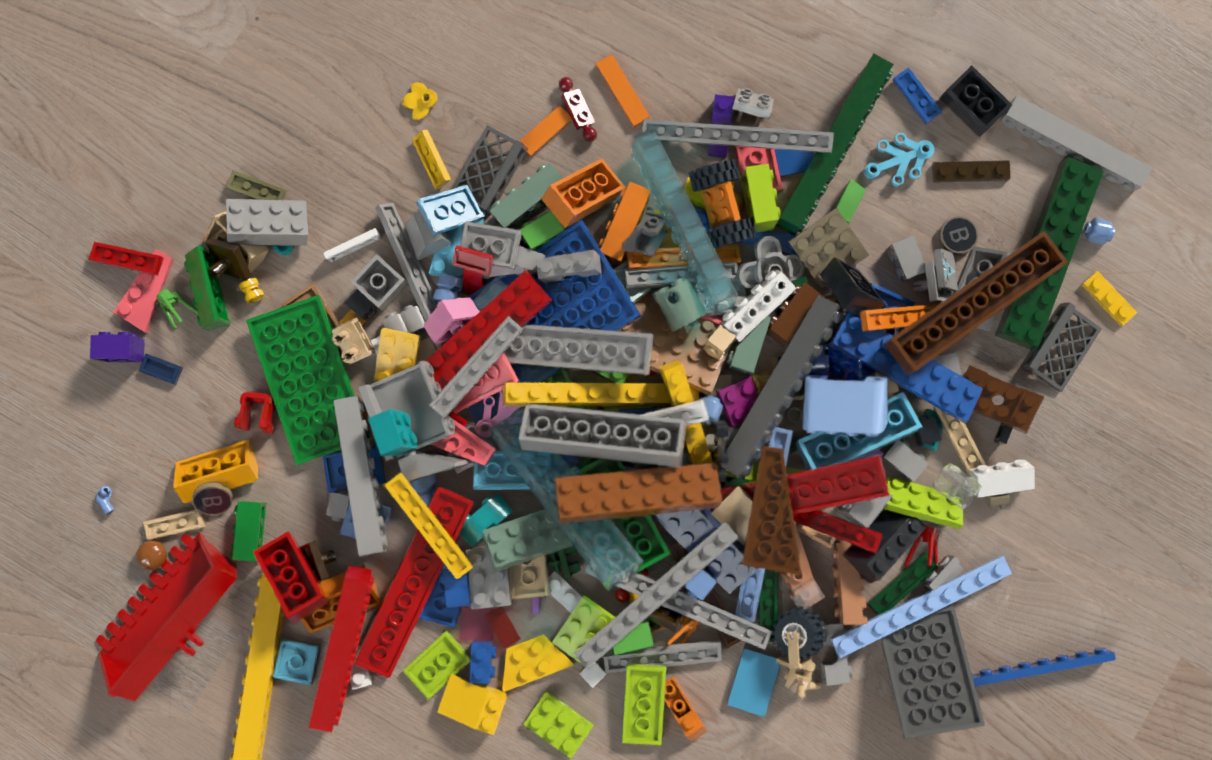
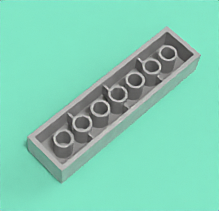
M526 404L519 442L522 450L681 467L686 427L685 420Z

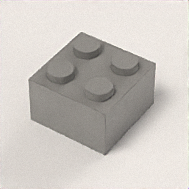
M377 254L351 281L360 292L382 311L408 284L402 276Z

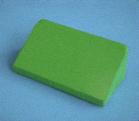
M852 179L848 182L836 206L847 223L850 222L866 191Z

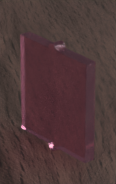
M461 607L460 621L458 622V625H460L459 640L494 641V627L496 626V623H494L495 608L471 609V607Z

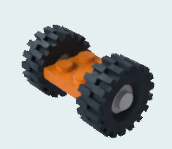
M735 159L714 163L688 173L693 192L701 191L708 221L711 229L704 231L709 250L756 237L751 218L741 220L731 182L740 179Z

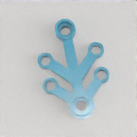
M898 133L894 137V143L913 149L910 152H905L889 145L887 140H880L877 144V150L896 157L879 164L869 163L864 169V175L868 179H875L881 171L900 164L896 175L891 179L892 185L899 187L904 182L903 176L909 161L917 157L914 167L909 171V177L912 180H916L921 176V167L924 160L929 159L933 155L934 146L927 140L920 141L919 143L910 140L904 133ZM897 137H902L903 142H899ZM881 143L886 145L885 149L880 147ZM922 147H927L928 152H924ZM871 167H874L876 169L875 173H872L870 171ZM912 171H917L918 176H914ZM896 177L900 179V183L895 182Z

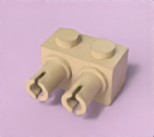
M357 317L332 330V341L335 340L334 344L341 347L342 358H344L343 361L346 363H355L375 351Z

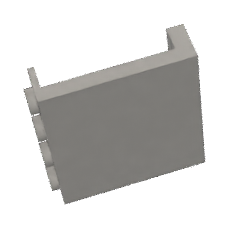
M427 361L418 362L419 364L373 384L359 387L369 417L388 409L404 411L409 415L412 432L417 437L416 444L418 448L415 450L455 434L453 420L449 419V416L443 419L429 406L441 392V388L435 382L433 377L434 370ZM384 456L386 461L398 458L395 456Z

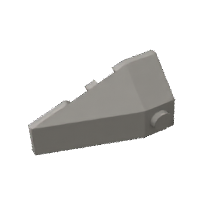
M519 246L514 270L492 266L491 274L489 276L484 274V279H490L493 276L506 277V275L511 274L518 276L524 271L536 274L538 273L537 259L545 258V255Z

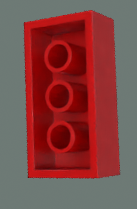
M289 531L253 551L286 617L291 622L296 623L329 603L297 540Z

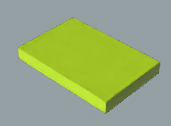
M446 630L412 661L403 672L429 700L448 682L450 674L456 675L471 661V657Z

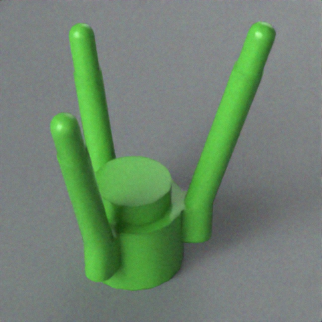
M165 289L156 296L160 303L159 306L163 309L173 329H177V326L168 309L178 322L182 323V319L173 308L177 303L175 300H178L199 315L198 310L182 299L176 292L171 293L169 289Z

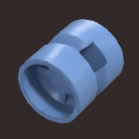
M440 274L437 282L439 288L435 290L432 301L438 304L445 299L453 300L459 298L457 293L461 292L463 281L451 275Z
M435 475L410 482L427 506L436 490L437 482Z

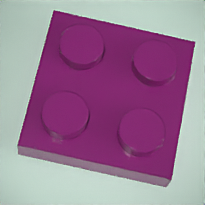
M751 376L716 391L730 427H735L745 421L759 397Z

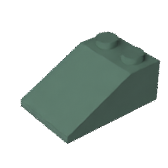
M767 316L734 351L728 354L726 364H729L728 370L747 376L754 373L771 317Z

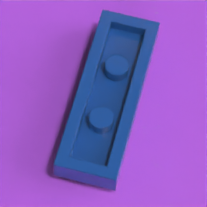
M909 67L893 78L894 84L925 125L942 113V110Z

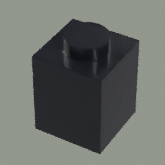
M358 289L345 302L363 320L371 319L376 314V309L378 308Z
M928 415L918 417L922 425L915 432L918 445L942 440L936 417L930 419Z

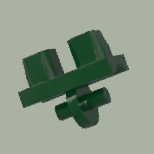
M575 546L559 550L560 559L557 558L556 553L550 554L552 561L547 563L548 567L554 566L555 573L561 571L559 564H562L565 579L581 571L578 560L570 563L567 560V555L576 553Z

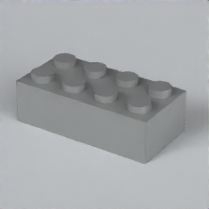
M226 199L227 243L233 245H307L306 201Z

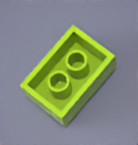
M769 164L745 167L741 177L747 218H751L755 233L773 230L781 217L780 208L776 207L777 191L772 186L774 174L773 170L769 169Z

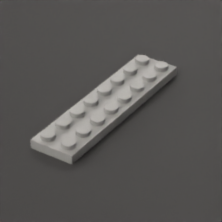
M524 325L522 333L504 352L511 364L649 375L653 335L647 333Z

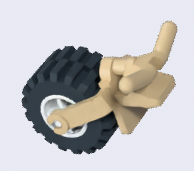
M803 607L789 610L777 618V622L773 624L775 629L772 630V635H775V638L772 639L773 643H777L776 649L782 651V656L777 657L776 662L790 668L785 675V680H787L785 687L790 688L799 680L797 687V697L799 699L805 697V691L820 689L821 687L820 682H811V675L815 669L812 656L823 648L824 644L822 643L827 638L824 636L827 631L822 627L824 622L823 620L819 621L820 616L818 614L813 615V610H806Z

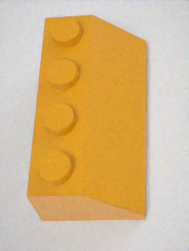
M250 439L176 462L173 488L184 504L191 502L193 492L205 483H220L225 488L227 486L229 489H233L258 481V465Z

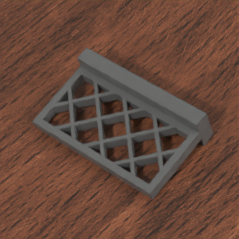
M487 125L452 189L458 188L462 183L467 182L473 197V193L483 190L484 197L481 203L477 202L481 209L491 214V206L500 200L528 148L522 142L514 140ZM490 132L494 133L497 141L487 144V136ZM509 141L513 144L509 151L503 152L502 143ZM498 145L500 154L491 156L489 148ZM486 149L488 158L478 161V152ZM502 158L503 163L501 167L494 169L492 160ZM489 161L491 170L481 173L479 164ZM477 166L478 175L469 177L468 170L470 167ZM492 174V183L485 185L483 177ZM480 178L482 187L472 190L470 181Z
M1070 302L1060 303L1046 325L1039 347L1031 349L1020 366L1026 371H1031L1059 392L1064 390L1102 330L1101 327L1075 309L1076 306ZM1072 314L1077 317L1078 325L1070 326L1069 319ZM1084 326H1090L1094 329L1089 337H1085ZM1079 328L1080 339L1073 340L1071 329ZM1066 330L1068 341L1060 342L1059 334L1061 331ZM1081 341L1082 350L1075 353L1073 342ZM1069 343L1070 354L1063 356L1061 345ZM1056 346L1058 357L1050 358L1049 350L1051 347ZM1071 357L1072 365L1070 368L1065 369L1063 358ZM1059 359L1060 370L1053 371L1051 361ZM1041 363H1047L1048 373H1041L1037 370ZM1061 373L1062 381L1059 385L1055 383L1053 374Z

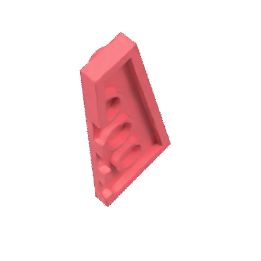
M157 249L152 254L160 255L164 258L159 275L140 272L113 311L145 333H148L150 320L156 311L154 310L158 301L156 296L161 292L164 283H166L174 262L172 258Z

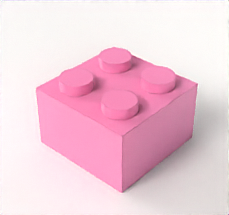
M470 297L453 300L445 299L437 304V308L428 316V320L423 327L435 344L447 342L476 316L479 310Z

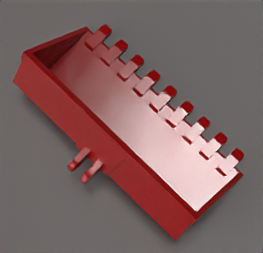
M184 533L180 539L187 547L184 551L177 546H173L170 549V553L177 559L173 564L166 559L165 563L161 566L166 571L165 574L161 576L156 571L150 573L149 578L155 583V586L150 589L146 584H141L138 588L145 598L141 602L134 596L128 600V604L134 609L131 615L124 609L117 613V616L124 622L121 627L117 626L114 622H110L107 625V630L113 634L111 639L108 640L104 635H99L96 638V642L102 647L98 656L109 696H118L135 702L176 652L181 649L189 656L196 654L194 648L186 643L188 639L197 646L204 644V641L194 633L197 629L196 627L237 579V565L209 543L201 533H198L194 539L187 533Z

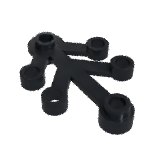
M723 420L715 423L714 446L717 447L711 455L712 462L716 463L719 485L720 482H725L726 470H722V463L728 464L729 452L724 451V438L728 437L729 426Z

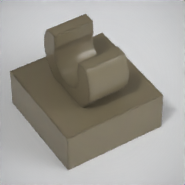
M1008 493L985 497L991 510H994V505H999L1001 509H1004L1005 504L1010 503Z

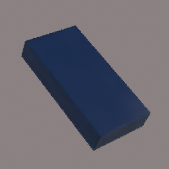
M145 354L139 372L176 385L183 367Z

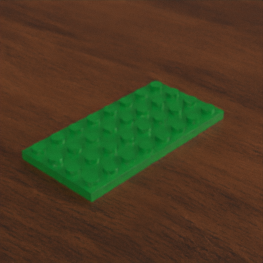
M316 295L247 319L246 322L296 465L342 450L334 400L353 397L355 393L339 347L334 344L335 340L332 341V327L321 295ZM366 431V433H367V439H369V438H370L369 433H368V431Z

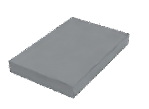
M465 221L460 246L493 255L492 266L514 270L522 231Z

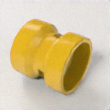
M256 278L245 280L239 284V288L244 292V298L248 304L259 301L265 296L263 291L259 289V282Z

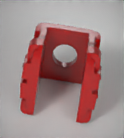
M242 393L240 397L241 408L238 417H235L234 427L240 431L248 432L253 403L264 404L259 428L265 434H273L272 417L276 406L272 397L263 393Z

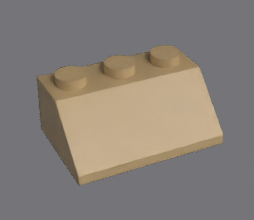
M226 211L213 217L203 238L205 243L210 238L227 242ZM237 245L241 250L250 273L263 262L269 251L265 245Z

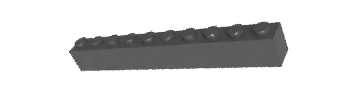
M819 295L817 296L727 449L729 461L728 464L722 463L723 469L742 480L750 475L752 465L755 460L760 458L762 445L764 446L765 443L770 441L773 434L772 431L775 426L780 424L785 409L790 407L793 400L792 397L801 388L805 375L811 371L813 361L816 357H819L823 344L832 335L833 327L841 320L843 310L838 304Z

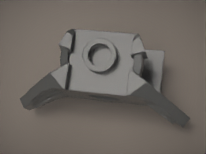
M647 207L646 214L639 225L636 226L628 239L622 243V249L628 252L636 251L653 257L668 234L667 230L662 229L667 221L666 216L662 213L656 214L652 207Z

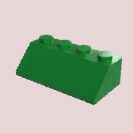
M197 246L185 254L186 261H184V266L190 276L188 280L189 287L194 292L193 304L198 309V324L202 329L208 331L229 326L230 321L219 277L214 278L211 276L208 270L215 264V261L209 250L202 246Z

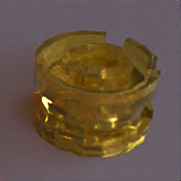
M766 370L761 371L760 374L754 373L750 375L759 395L770 378Z

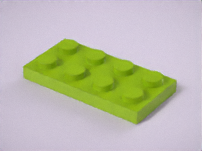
M887 476L886 480L892 497L884 506V509L959 530L962 528L963 496Z
M627 663L622 743L662 744L666 666Z

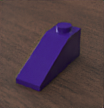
M715 94L711 124L731 125L734 96ZM709 144L707 156L726 158L728 146Z

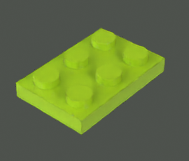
M584 595L552 643L580 662L574 653L613 620L615 616Z
M545 691L523 723V725L569 758L573 757L594 726V724L548 691Z

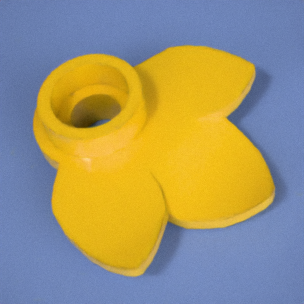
M417 82L411 84L412 92L406 94L401 102L403 106L413 109V120H420L426 117L429 109L434 107L438 100L437 94L433 90L427 89L424 84Z

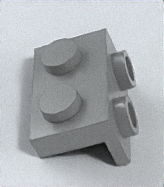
M945 556L939 562L938 568L927 575L926 581L923 584L929 590L936 591L941 584L959 575L963 570V567L959 564L961 561L955 556Z

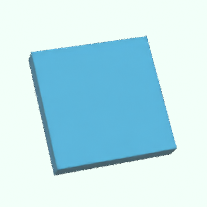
M282 638L280 640L273 678L312 685L320 645Z

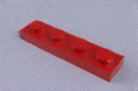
M99 242L93 243L89 260L156 276L159 275L164 259L160 255Z

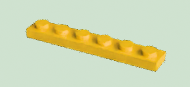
M399 473L384 485L456 579L473 568V565L402 473Z

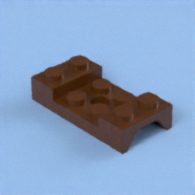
M969 365L964 378L982 388L973 411L1027 434L1039 407L1044 401V396L1028 389H1021ZM997 395L1002 396L1004 402L1001 405H995L992 402L993 397Z

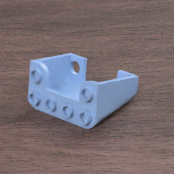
M828 375L806 376L802 429L806 430L807 433L825 431L826 434L833 435L838 434V432H844L850 436L863 433L866 436L875 437L883 432L888 424L887 377H867L864 381L827 380Z

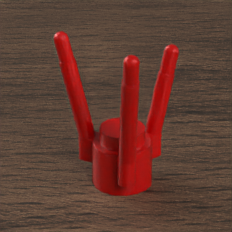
M926 526L927 528L914 541L904 567H908L921 538H923L922 542L929 543L927 565L931 566L933 552L934 563L938 564L939 534L937 528Z

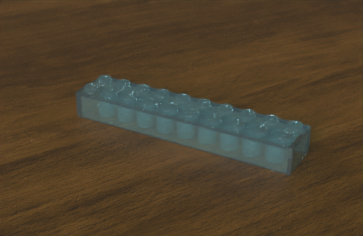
M654 128L633 136V144L631 145L632 159L635 164H639L641 168L639 169L640 175L643 180H647L649 184L647 189L651 190V196H655L657 200L655 205L658 211H662L663 215L666 216L665 226L667 228L670 227L672 240L675 245H679L681 249L679 250L680 256L683 261H687L689 265L687 267L688 272L692 278L695 277L697 281L696 288L699 294H703L706 299L704 303L707 310L712 311L713 315H717L735 307L738 294Z
M521 408L492 427L490 437L602 584L610 591L640 569L643 560L611 519L559 524L555 479L576 475L560 454L522 450L519 435L525 410Z

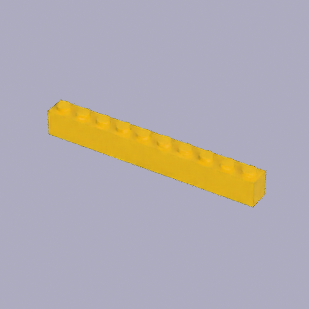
M505 383L502 387L503 406L535 404L555 407H672L665 384ZM690 387L694 402L699 401V391Z
M264 572L258 579V587L260 589L254 603L257 608L256 614L253 615L251 625L254 627L253 633L250 634L248 640L250 652L245 659L247 671L242 679L244 690L239 698L241 709L236 717L238 728L233 737L235 747L230 760H262L274 683L273 674L284 619V611Z

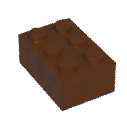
M806 283L802 286L797 285L796 289L788 296L791 300H786L778 309L779 316H774L770 320L766 335L782 347L787 345L796 334L817 296H824Z

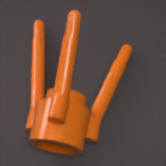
M682 614V621L680 622L682 628L667 642V645L672 644L683 632L688 631L679 643L684 644L697 629V625L700 622ZM660 625L659 629H652L650 632L653 634L665 627Z

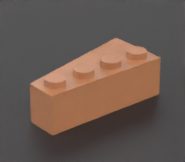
M834 542V547L831 549L832 558H835V566H832V577L835 578L832 594L833 598H836V605L833 606V616L843 625H868L867 617H863L866 599L861 594V590H864L865 587L864 578L842 555L851 544L847 542Z

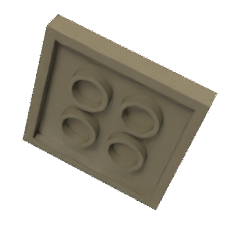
M837 208L788 241L820 288L825 286L820 273L834 257L851 266H855L869 256Z

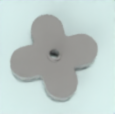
M764 236L755 243V261L742 264L737 271V276L741 286L753 288L757 284L761 285L766 280L765 276L770 272V269L772 271H782L790 281H793L803 275L805 265L798 255H782L780 242L775 237Z

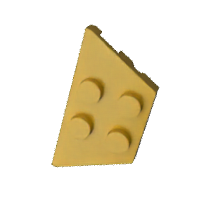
M544 634L507 648L502 690L503 692L573 666L574 663Z

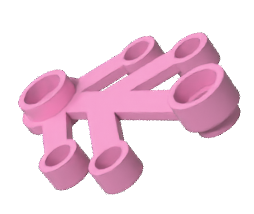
M499 391L497 415L491 418V408L495 404V399L493 396L487 397L493 400L489 405L485 403L487 398L483 399V419L479 420L475 427L476 433L482 438H488L493 433L508 435L511 438L518 434V430L514 425H510L507 428L496 426L501 421L522 423L523 421L522 415L512 414L521 406H503L501 391ZM488 425L489 428L487 431H483L481 427ZM514 428L515 433L509 434V429Z

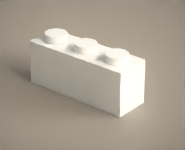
M1022 459L1015 460L1013 463L1000 462L993 466L980 465L977 468L970 469L971 491L980 498L1035 489L1034 466Z

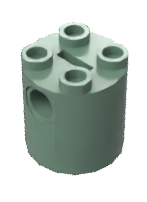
M683 277L671 283L672 288L669 289L666 286L655 292L656 297L654 298L672 331L674 332L684 327L686 333L700 326L697 319L707 313L689 279L686 280ZM673 293H677L679 296L678 301L673 298Z

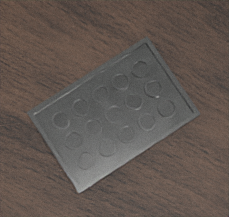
M954 606L941 608L880 638L904 739L985 726Z

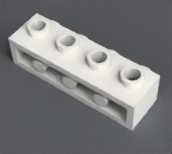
M773 270L765 276L766 280L761 285L757 284L753 287L751 294L747 298H742L733 311H729L723 316L721 324L736 336L735 339L740 342L796 289L782 271Z

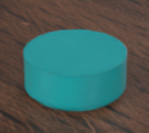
M273 245L274 250L282 256H287L294 250V245Z

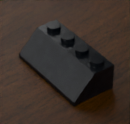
M883 509L867 528L883 535L877 552L873 553L851 544L842 555L870 584L881 580L927 527L919 518Z

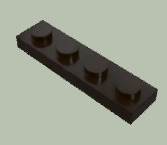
M1010 160L934 162L932 164L933 182L1008 181L1011 179Z

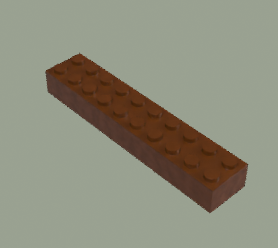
M1043 231L890 338L884 345L906 375H909L1068 262L1046 232Z

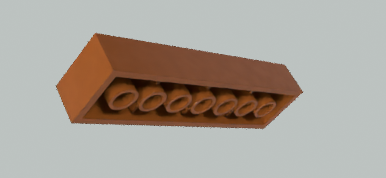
M716 463L555 479L559 524L718 508L722 503Z

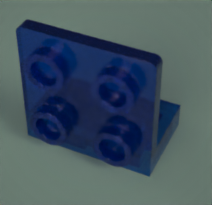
M832 342L828 344L829 371L832 375L844 381H864L867 377H875V371L861 364L860 358Z

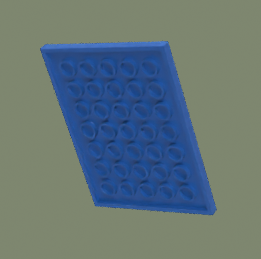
M582 220L535 252L544 254L545 258L594 250L600 255L602 274L587 277L569 275L565 276L562 281L545 283L538 279V273L531 274L552 301L525 325L620 331L642 317ZM520 275L498 276L469 297L480 312ZM510 363L519 380L516 383H542L563 369L559 367Z

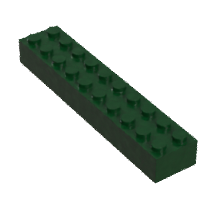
M873 53L828 131L834 133L832 153L816 152L775 226L794 236L797 232L801 233L810 220L807 216L810 217L819 204L816 200L820 201L828 188L826 184L829 185L834 178L838 167L847 155L846 152L854 143L855 136L863 127L866 118L875 106V102L891 78L893 72L890 70L894 65L893 63Z
M1070 157L1059 163L1031 239L1045 231L1068 263L1006 306L995 336L1030 350L1039 347L1101 181L1103 170Z

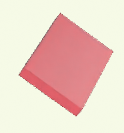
M734 146L741 177L745 167L769 164V169L773 170L774 174L773 188H776L777 192L783 190L774 149Z

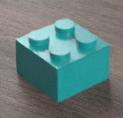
M388 409L368 418L380 455L398 457L418 448L416 444L417 437L412 432L410 426L411 419L406 412Z

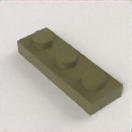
M232 170L226 185L227 189L256 200H284L287 193L285 189Z

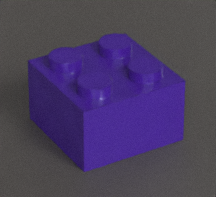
M98 332V335H91L90 359L103 362H142L144 359L145 340L138 338L136 334H130V332H118V335L111 334V332Z

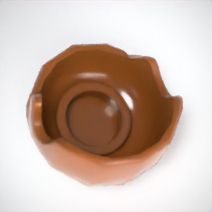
M154 540L144 542L136 552L137 562L147 570H155L161 567L167 559V551L164 545Z

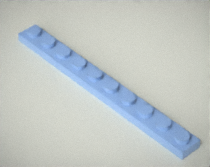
M775 427L772 431L773 434L769 447L783 449L786 467L793 431ZM758 568L741 583L736 616L750 622L755 621L765 569Z
M998 556L941 584L936 591L929 590L867 620L868 625H857L831 638L832 645L838 657L842 658L1012 574L1004 556Z

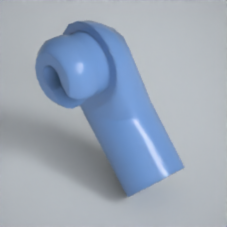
M107 485L99 489L96 502L105 515L114 511V508L109 503L112 490Z

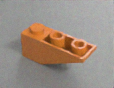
M674 677L668 679L665 682L664 700L686 737L693 742L708 731Z

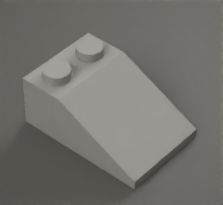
M424 450L404 454L405 458L398 460L401 473L408 482L430 475H437L472 463L471 460L436 452L425 453Z

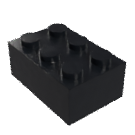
M972 65L939 98L978 137L983 135L1013 105Z
M836 257L820 273L824 280L823 284L832 291L831 295L841 303L840 307L847 313L852 312L861 317V311L882 309L886 305L859 269Z

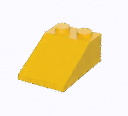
M450 674L437 712L473 729L494 735L507 695L502 690L484 684L470 683L468 679Z

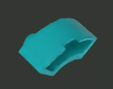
M496 494L493 498L488 496L481 502L482 507L472 516L468 514L460 534L471 547L483 539V530L497 526L513 512L499 494Z

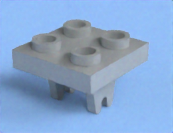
M746 88L738 89L732 108L739 111L736 121L740 122L743 112L757 116L754 127H758L761 118L769 120L774 99L767 94H755Z

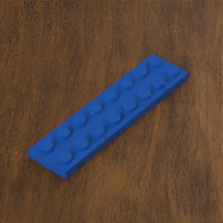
M852 312L845 313L830 343L831 346L882 376L887 377V379L963 423L968 422L982 392L981 387L933 359L915 372L906 375L884 345L893 336L884 330L863 331L861 317Z

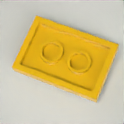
M382 328L373 383L415 366L421 336Z

